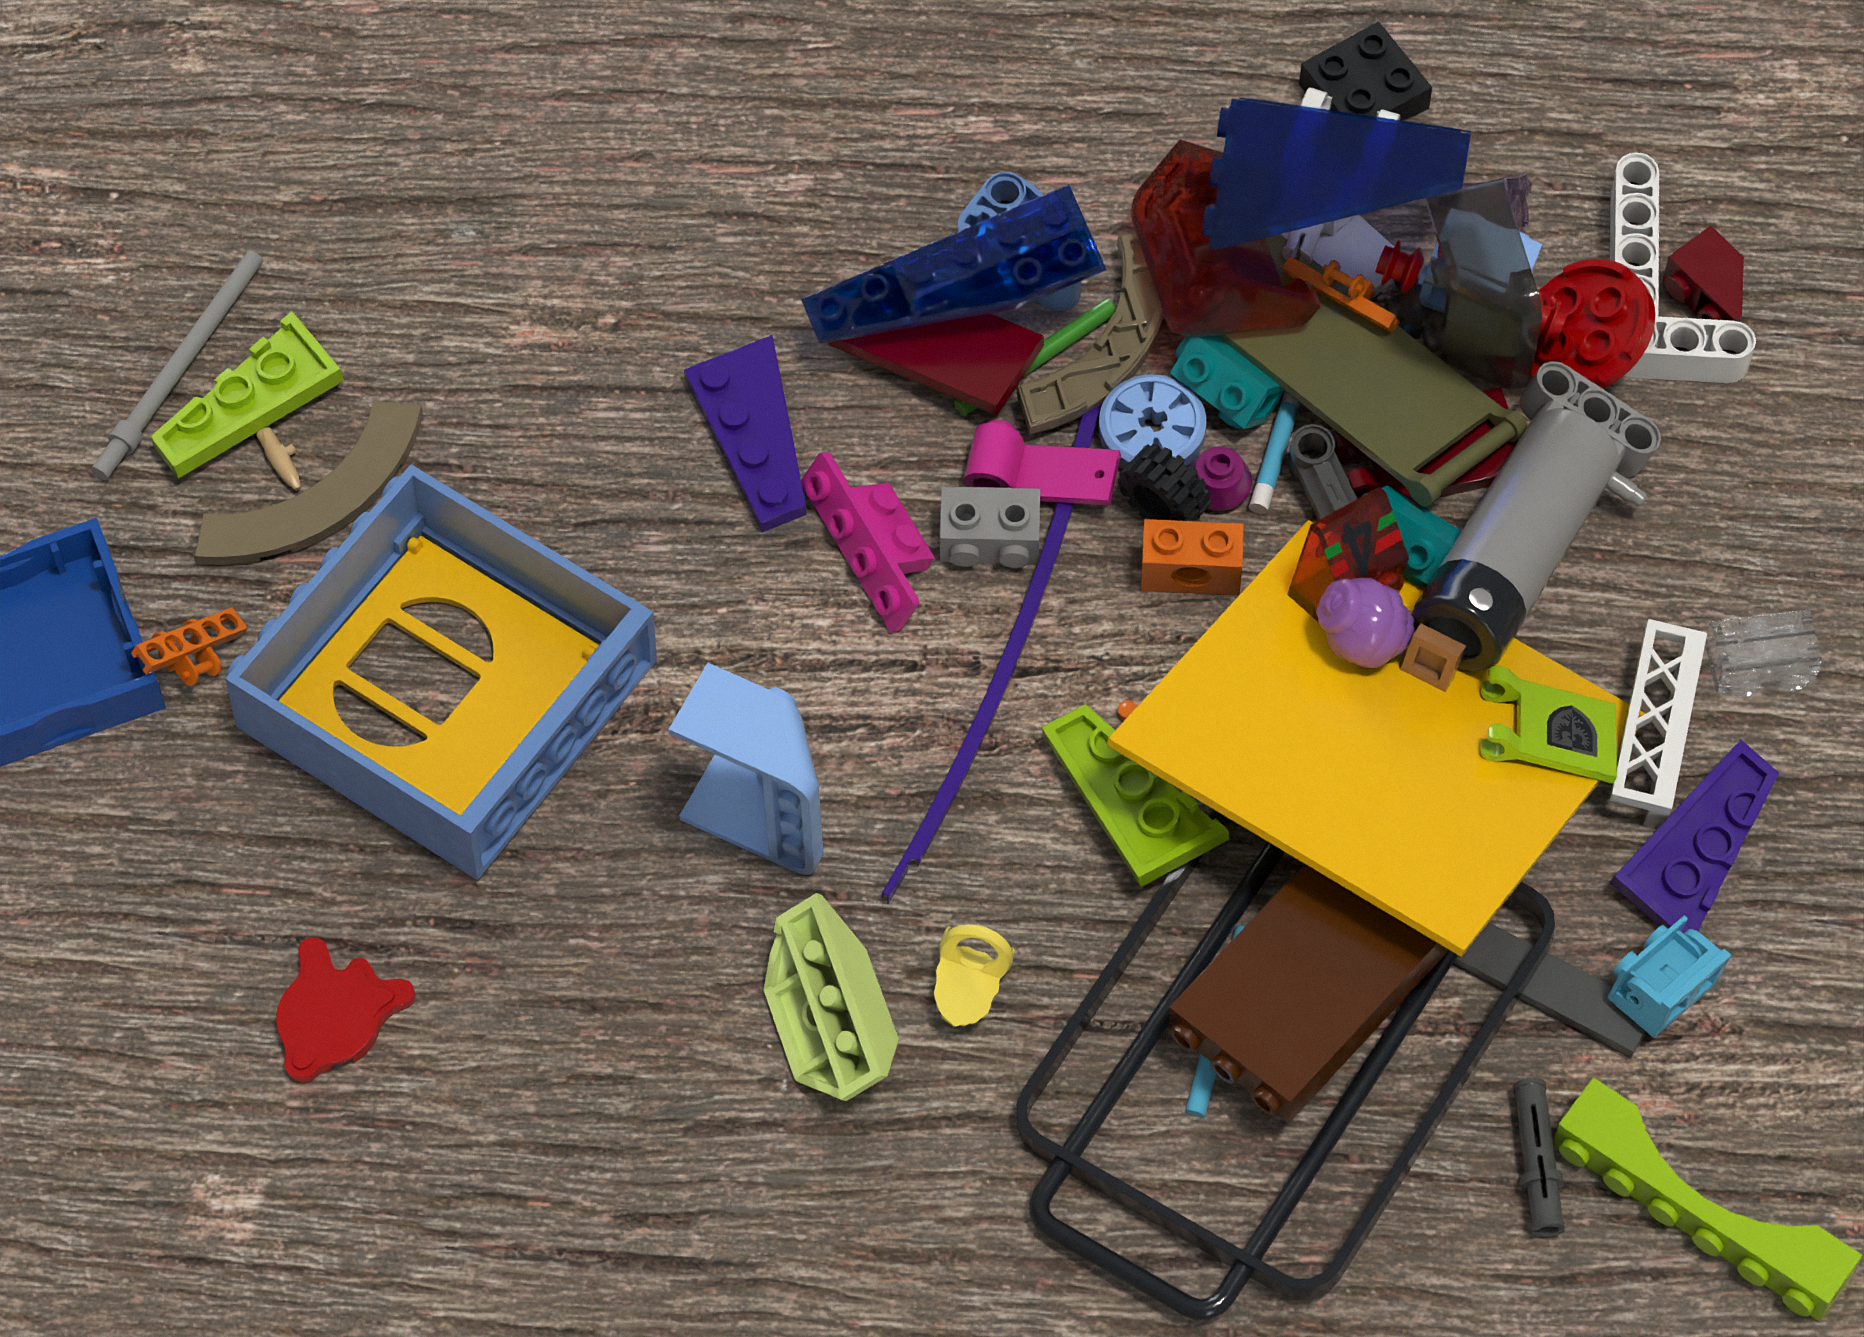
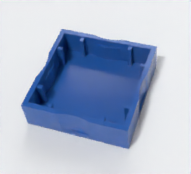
M97 517L30 540L15 550L0 555V767L166 708L155 673L152 672L146 675L142 670L145 666L140 657L134 658L131 655L134 647L142 643L143 640L131 614Z

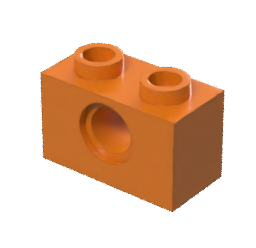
M1144 519L1141 591L1240 595L1244 523Z

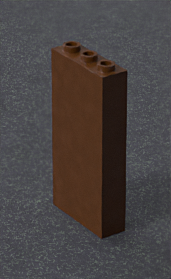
M1304 864L1169 1006L1170 1033L1182 1048L1189 1052L1197 1050L1211 1061L1212 1069L1224 1081L1230 1084L1236 1081L1251 1093L1250 1096L1253 1102L1262 1111L1271 1116L1277 1113L1290 1123L1443 958L1449 949Z

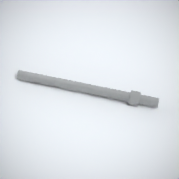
M250 250L246 252L128 418L120 420L108 436L110 443L91 468L93 474L98 478L107 480L125 454H132L143 439L142 430L262 265L263 259L259 254Z

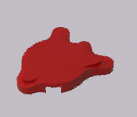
M319 938L305 939L299 945L300 971L295 981L284 992L276 1014L278 1034L286 1051L285 1069L288 1076L299 1083L312 1081L319 1074L332 1070L331 1066L342 1064L353 1059L354 1063L357 1062L373 1046L384 1022L394 1013L409 1008L414 1003L416 997L413 985L408 980L379 979L375 975L370 963L364 958L353 959L343 970L334 968L325 942Z

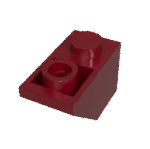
M1710 225L1668 256L1662 282L1665 284L1669 294L1676 301L1684 302L1699 319L1741 321L1744 256Z

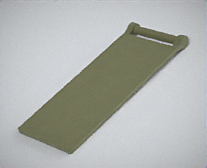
M1254 213L1247 214L1156 276L1155 286L1400 481L1407 488L1413 500L1421 506H1430L1441 496V490L1506 442L1513 443L1519 440L1528 426L1525 418L1517 411L1501 407L1399 326L1396 327L1393 333H1390L1287 275L1282 269L1287 261L1282 256V250L1288 239L1274 228L1253 218ZM1300 249L1298 250V253L1295 258L1298 261L1301 256V254L1299 253ZM1313 259L1307 265L1321 274L1324 273L1322 266ZM1337 281L1332 288L1349 297V287ZM1487 419L1494 424V428L1430 475L1416 472Z

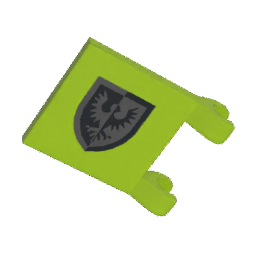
M1491 666L1488 671L1489 682L1483 681L1481 685L1482 697L1486 701L1494 703L1517 700V734L1505 725L1497 723L1490 725L1488 740L1483 739L1480 744V752L1484 759L1490 761L1519 759L1612 784L1617 778L1616 704L1522 680L1504 666Z

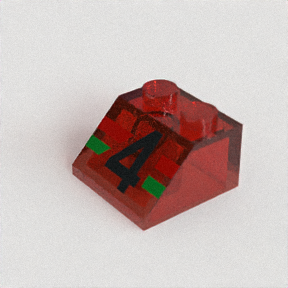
M1378 487L1310 525L1287 595L1317 622L1319 617L1316 611L1319 607L1320 599L1325 593L1326 588L1334 581L1344 578L1350 580L1354 578H1372L1398 592L1401 591L1404 585L1402 577L1409 556L1387 493L1383 489Z

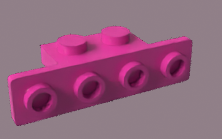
M830 452L819 453L801 479L802 487L890 632L900 631L919 605V598L904 574L926 571L935 557L889 482L851 487Z

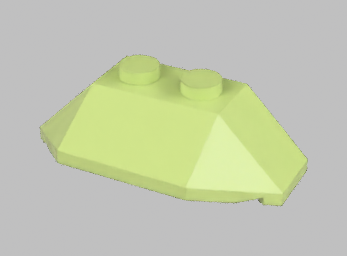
M815 893L776 917L774 933H777L769 955L763 991L795 1081L847 1101L888 1077L899 1038L866 948L821 894Z

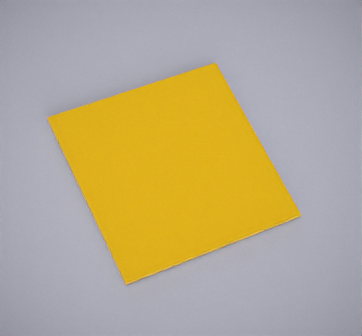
M1308 520L1108 738L1106 745L1462 957L1592 793L1600 780L1519 759L1505 761L1484 759L1480 752V744L1483 739L1488 740L1490 725L1494 723L1502 724L1517 734V700L1494 703L1486 701L1482 697L1481 685L1483 681L1489 682V669L1469 671L1457 668L1453 681L1446 692L1400 670L1408 647L1401 654L1391 658L1385 665L1377 668H1364L1335 655L1327 644L1326 631L1321 628L1318 622L1319 617L1316 614L1320 599L1332 582L1344 578L1350 580L1354 578H1372L1391 589L1397 590L1403 600V605L1411 614L1426 587L1411 582L1399 571L1370 555L1368 574L1360 577L1349 543L1344 544L1343 539ZM1339 542L1342 552L1327 560L1324 550ZM1345 559L1349 570L1334 578L1330 567ZM1514 638L1501 660L1495 665L1508 668L1522 680L1616 704L1618 760L1629 704ZM1640 710L1638 718L1646 713ZM1641 727V728H1639V729H1637V730L1635 731V735H1634L1635 737L1637 736V734L1641 731V729H1642L1643 727Z

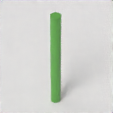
M1106 298L1044 340V347L1023 377L1109 320L1116 311L1114 304ZM954 400L956 409L964 417L977 409V407L961 400Z

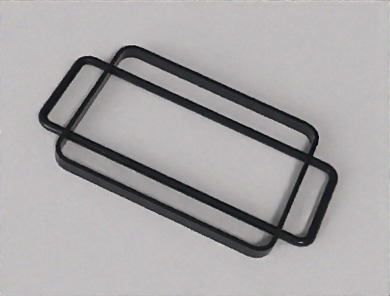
M1214 809L1209 815L1212 820L1217 819L1222 825L1228 819ZM1269 842L1263 847L1064 1145L1060 1146L1041 1135L1031 1126L1028 1119L1033 1105L1204 854L1172 870L1024 1086L1017 1101V1127L1024 1145L1035 1155L1051 1163L1035 1186L1029 1200V1215L1035 1227L1049 1239L1177 1313L1194 1320H1210L1224 1314L1235 1302L1249 1278L1277 1294L1293 1300H1313L1327 1294L1340 1281L1549 952L1554 937L1555 919L1554 911L1547 898L1523 882H1520L1509 896V901L1528 910L1538 919L1542 927L1541 936L1330 1266L1322 1274L1315 1277L1297 1279L1282 1273L1261 1260L1458 955L1449 950L1408 994L1242 1250L1081 1158V1155L1168 1027L1169 1006L1211 963L1284 854L1283 850ZM1070 1174L1229 1265L1231 1269L1212 1296L1206 1299L1192 1297L1057 1219L1050 1211L1052 1198Z

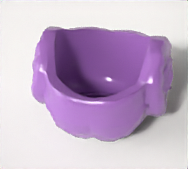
M1344 578L1332 582L1322 595L1316 611L1319 617L1318 622L1321 628L1326 631L1327 644L1333 653L1350 663L1364 668L1381 667L1391 658L1404 652L1414 633V618L1403 605L1399 592L1372 578H1354L1351 580Z

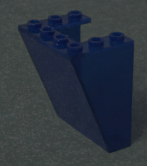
M1245 97L1233 98L1229 108L1221 107L1217 137L1226 139L1221 158H1213L1209 186L1217 187L1218 192L1216 202L1206 206L1202 236L1211 237L1209 248L1223 249L1462 189L1472 131Z

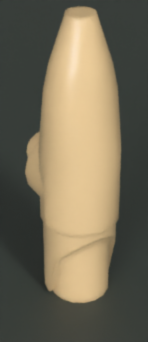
M269 427L258 431L256 436L275 471L295 491L300 490L299 475L290 458V455L296 453L293 444L284 447Z

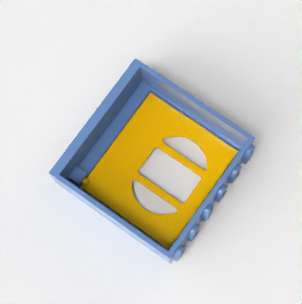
M411 464L400 477L396 476L387 483L382 492L381 499L370 512H363L356 519L350 535L340 547H333L327 552L321 562L320 570L308 583L304 582L295 589L288 607L277 619H270L263 626L259 633L258 641L246 655H239L231 663L225 681L235 724L238 729L478 881L657 662L654 612ZM439 602L464 609L475 616L489 633L493 644V660L491 662L482 660L403 611L402 608L418 603ZM385 624H393L479 678V681L442 724L438 725L348 669ZM337 685L345 687L425 737L426 740L407 746H384L359 737L344 724L337 713L334 704L335 687Z

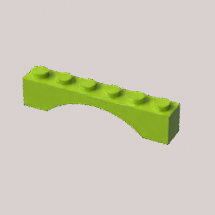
M1594 1077L1558 1124L1553 1144L1559 1148V1152L1566 1160L1578 1167L1587 1166L1602 1176L1604 1183L1612 1191L1624 1197L1632 1196L1647 1206L1648 1212L1657 1221L1666 1226L1675 1225L1692 1236L1694 1244L1703 1252L1711 1256L1720 1255L1737 1266L1739 1274L1748 1282L1756 1286L1765 1285L1782 1296L1784 1304L1798 1315L1804 1317L1810 1315L1821 1322L1858 1267L1863 1255L1818 1225L1788 1226L1760 1222L1730 1212L1704 1198L1684 1182L1661 1157L1645 1129L1638 1106Z

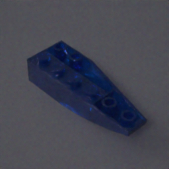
M1068 184L804 297L801 301L819 343L822 344L1017 309L1104 272L1106 267L1072 189Z

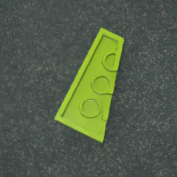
M293 311L280 321L282 328L269 339L262 337L249 348L250 356L235 370L232 371L227 368L214 379L216 385L203 398L194 397L150 436L155 450L178 479L344 381L339 366Z
M1086 704L1041 727L1045 740L1140 887L1230 840L1228 829L1217 819L1212 820L1199 809L1198 803L1186 792H1180L1169 782L1106 745L1108 738L1115 729Z

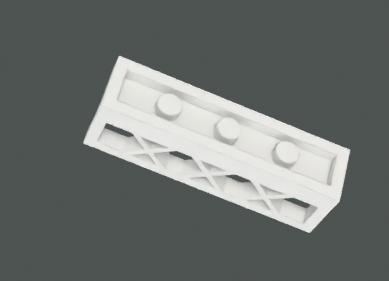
M1648 619L1645 626L1617 761V778L1612 785L1609 801L1645 809L1643 826L1658 829L1669 817L1672 810L1707 633ZM1655 637L1682 643L1677 658L1664 664L1653 649ZM1649 663L1654 668V671L1648 673ZM1661 678L1670 690L1668 702L1655 708L1644 693V687ZM1641 706L1646 714L1638 718ZM1652 722L1660 732L1661 740L1658 747L1646 752L1634 735L1637 729ZM1632 750L1637 758L1629 762ZM1643 766L1652 778L1650 794L1624 788L1626 775Z

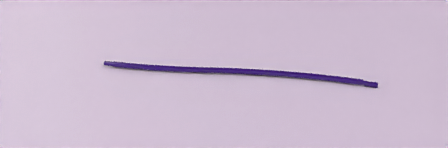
M1183 171L1179 172L1151 228L1164 226L1167 234L1180 206L1181 198L1191 180L1190 174ZM1102 404L1082 415L1074 447L1090 448ZM1057 503L1037 567L1004 653L974 721L940 790L897 868L882 891V898L884 895L888 896L887 904L890 903L907 874L910 860L915 859L917 860V865L920 864L947 815L989 730L1020 659L1044 597L1074 503Z

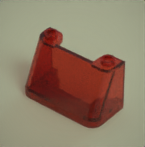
M1181 139L1178 140L1139 187L1131 206L1132 222L1169 329L1176 334L1195 338L1302 327L1314 316L1321 307V304L1311 282L1298 278L1289 282L1284 288L1282 286L1261 228L1266 220L1276 211L1280 199L1271 167Z

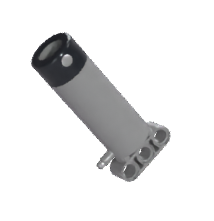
M1551 361L1544 363L1521 393L1519 399L1520 408L1531 422L1421 594L1412 612L1414 632L1422 623L1466 645L1458 666L1460 669L1469 671L1488 670L1501 660L1605 488L1636 506H1641L1647 498V494L1627 478L1635 476L1659 447L1661 442L1659 429L1650 419L1560 362Z

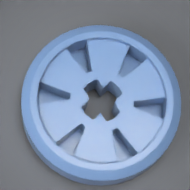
M1154 374L1130 378L1115 387L1107 395L1101 406L1099 414L1100 442L1103 449L1120 451L1119 467L1122 469L1148 444L1150 446L1157 444L1161 450L1164 447L1172 450L1173 457L1176 458L1177 455H1180L1185 459L1183 464L1188 466L1198 456L1205 441L1206 413L1203 404L1193 390L1174 378ZM1151 419L1155 425L1161 424L1160 431L1153 432L1150 426L1144 427L1145 420Z

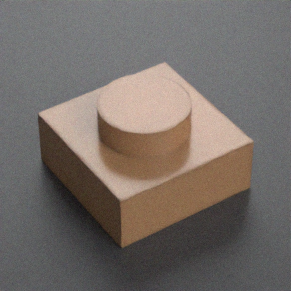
M1421 623L1412 636L1400 670L1446 692L1454 679L1466 645Z

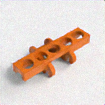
M1289 256L1282 267L1284 272L1290 277L1390 333L1394 332L1400 322L1396 319V315L1371 302L1374 296L1372 282L1365 279L1361 274L1352 278L1340 271L1341 265L1336 260H1331L1329 265L1325 264L1322 267L1323 274ZM1337 281L1349 287V297L1332 288Z
M231 607L198 621L189 619L183 623L182 627L170 632L159 631L154 633L150 640L137 644L132 650L131 655L134 658L140 657L145 664L142 670L146 675L166 667L169 672L175 670L186 685L192 686L198 682L200 674L205 672L210 676L220 674L222 665L212 648L241 637L247 630V626L234 608ZM231 620L235 625V630L225 628L222 623ZM213 627L217 637H210L205 630ZM183 633L193 634V636L190 637L189 642L184 638ZM173 641H175V642L179 645L180 650L178 649V647L175 645V643H174ZM158 650L157 656L159 659L150 657L148 653ZM195 652L196 655L194 657L199 664L194 665L188 657L189 654Z

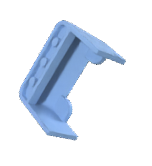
M707 663L669 728L670 735L715 754L679 815L680 820L791 871L803 875H811L823 857L820 794L802 716L796 707L797 702L792 695L782 689L775 687L766 689Z

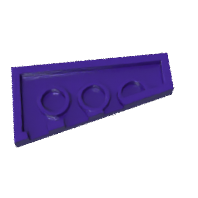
M773 335L684 369L685 381L761 532L807 515Z
M1740 739L1609 883L1659 927L1664 925L1669 929L1685 915L1688 920L1681 932L1685 933L1688 929L1699 932V928L1707 912L1711 909L1729 869L1732 867L1749 829L1753 826L1779 772Z

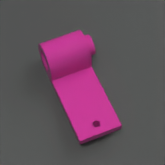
M995 419L978 425L975 429L963 483L965 487L1040 489V501L1110 505L1121 453L1119 450L1025 445L1022 436L1015 430L1012 424Z

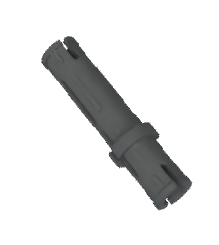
M1528 1078L1513 1084L1525 1173L1520 1178L1521 1188L1524 1192L1528 1193L1532 1234L1539 1237H1551L1565 1231L1559 1189L1564 1185L1563 1175L1561 1171L1556 1169L1552 1129L1546 1097V1082L1538 1078ZM1532 1117H1535L1539 1147L1535 1143ZM1539 1167L1542 1168L1544 1193L1546 1198H1543L1542 1196Z

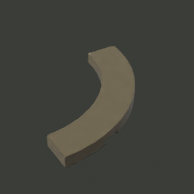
M1164 226L1118 235L1117 247L1122 269V287L1119 303L1106 328L1094 342L1093 347L1077 362L1072 361L1052 374L1017 385L1016 394L1029 435L1065 424L1098 407L1115 387L1125 380L1132 378L1146 360L1158 338L1169 297L1155 286L1156 276L1171 266L1169 244Z
M373 401L364 430L349 454L329 475L293 498L263 509L243 513H203L195 552L197 565L223 566L259 562L261 557L275 555L288 550L291 553L300 551L346 527L382 495L386 484L394 476L399 466L404 465L418 435L423 416L422 406Z

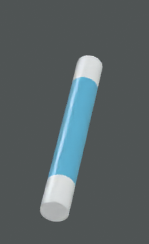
M1286 390L1281 399L1249 504V509L1257 514H1266L1268 512L1301 404L1300 401Z

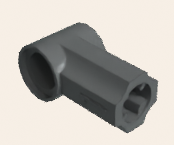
M1309 424L1297 429L1292 436L1288 469L1292 477L1300 482L1320 526L1333 528L1347 523L1352 518V512L1358 503V499L1334 451L1335 441L1333 435L1321 425ZM1313 450L1322 457L1309 459L1303 456L1301 452Z

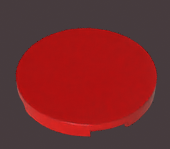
M1587 259L1564 266L1561 274L1547 282L1537 293L1532 291L1525 301L1523 308H1526L1529 299L1541 293L1543 305L1553 308L1559 301H1562L1559 311L1568 314L1558 341L1548 338L1545 347H1542L1541 335L1532 332L1525 339H1522L1519 331L1521 317L1516 321L1514 329L1515 352L1523 368L1531 378L1544 363L1551 361L1560 362L1603 389L1628 373L1636 365L1649 345L1655 326V306L1646 285L1627 266L1607 259Z

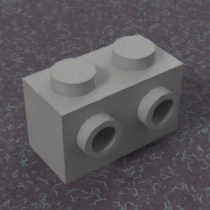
M941 487L940 562H951L962 567L973 566L977 563H1001L1011 568L1023 567L1027 564H1038L1040 489Z

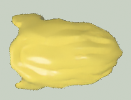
M972 924L958 925L954 928L949 926L946 928L939 944L940 962L936 968L934 999L937 1010L941 1013L943 1020L954 1028L957 1026L965 1027L968 1024L973 1025L988 1014L992 1000L999 991V981L1012 966L1015 949L1011 948L1006 939L996 931L984 926ZM968 938L980 939L989 943L997 951L998 957L993 959L985 952L976 951L967 946L958 947V943Z

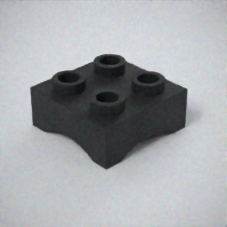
M1379 21L1301 63L1299 85L1305 93L1310 87L1327 92L1328 96L1332 97L1328 115L1351 150L1363 145L1366 133L1372 132L1377 111L1380 112L1383 109L1399 114L1401 120L1409 116H1416L1430 107L1432 86Z

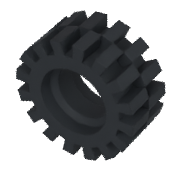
M1157 444L1144 446L1119 474L1120 477L1117 479L1118 484L1122 486L1120 488L1122 495L1130 497L1127 501L1132 508L1137 507L1140 510L1138 515L1143 519L1148 517L1154 520L1197 521L1212 503V500L1209 499L1211 492L1204 488L1207 485L1204 479L1195 476L1198 471L1193 466L1188 468L1183 464L1184 458L1180 455H1177L1176 458L1173 457L1172 450L1166 447L1161 450Z

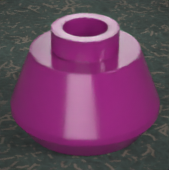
M1223 446L1209 448L1189 465V467L1193 466L1198 471L1195 476L1203 478L1207 484L1204 488L1211 492L1209 499L1212 500V503L1207 509L1224 511L1235 508L1243 503L1250 494L1252 488L1251 471L1240 455L1230 448Z

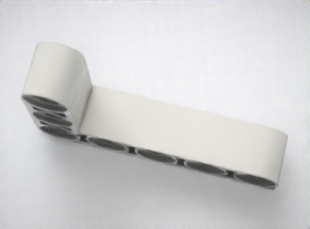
M1637 152L1623 156L1617 163L1611 191L1610 260L1627 266L1641 279L1648 288L1655 306V326L1649 345L1636 365L1624 376L1630 378L1734 383L1743 379L1748 373L1756 343L1755 334L1749 326L1742 322L1729 320L1658 316L1659 169L1654 159L1646 154ZM1629 182L1639 183L1640 185H1634ZM1628 222H1635L1640 225H1632ZM1633 262L1641 266H1633L1628 263ZM1674 347L1686 348L1689 351H1679ZM1723 350H1732L1738 354H1729Z

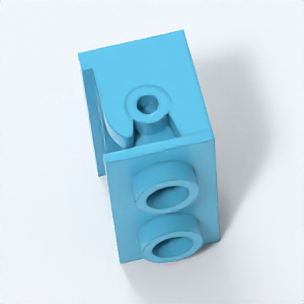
M1685 915L1669 929L1664 925L1658 927L1647 939L1643 946L1644 950L1640 954L1636 955L1633 951L1629 952L1612 972V975L1617 980L1607 998L1653 1038L1659 1035L1716 985L1732 956L1725 949L1720 950L1696 930L1688 929L1685 933H1682L1681 931L1688 920Z

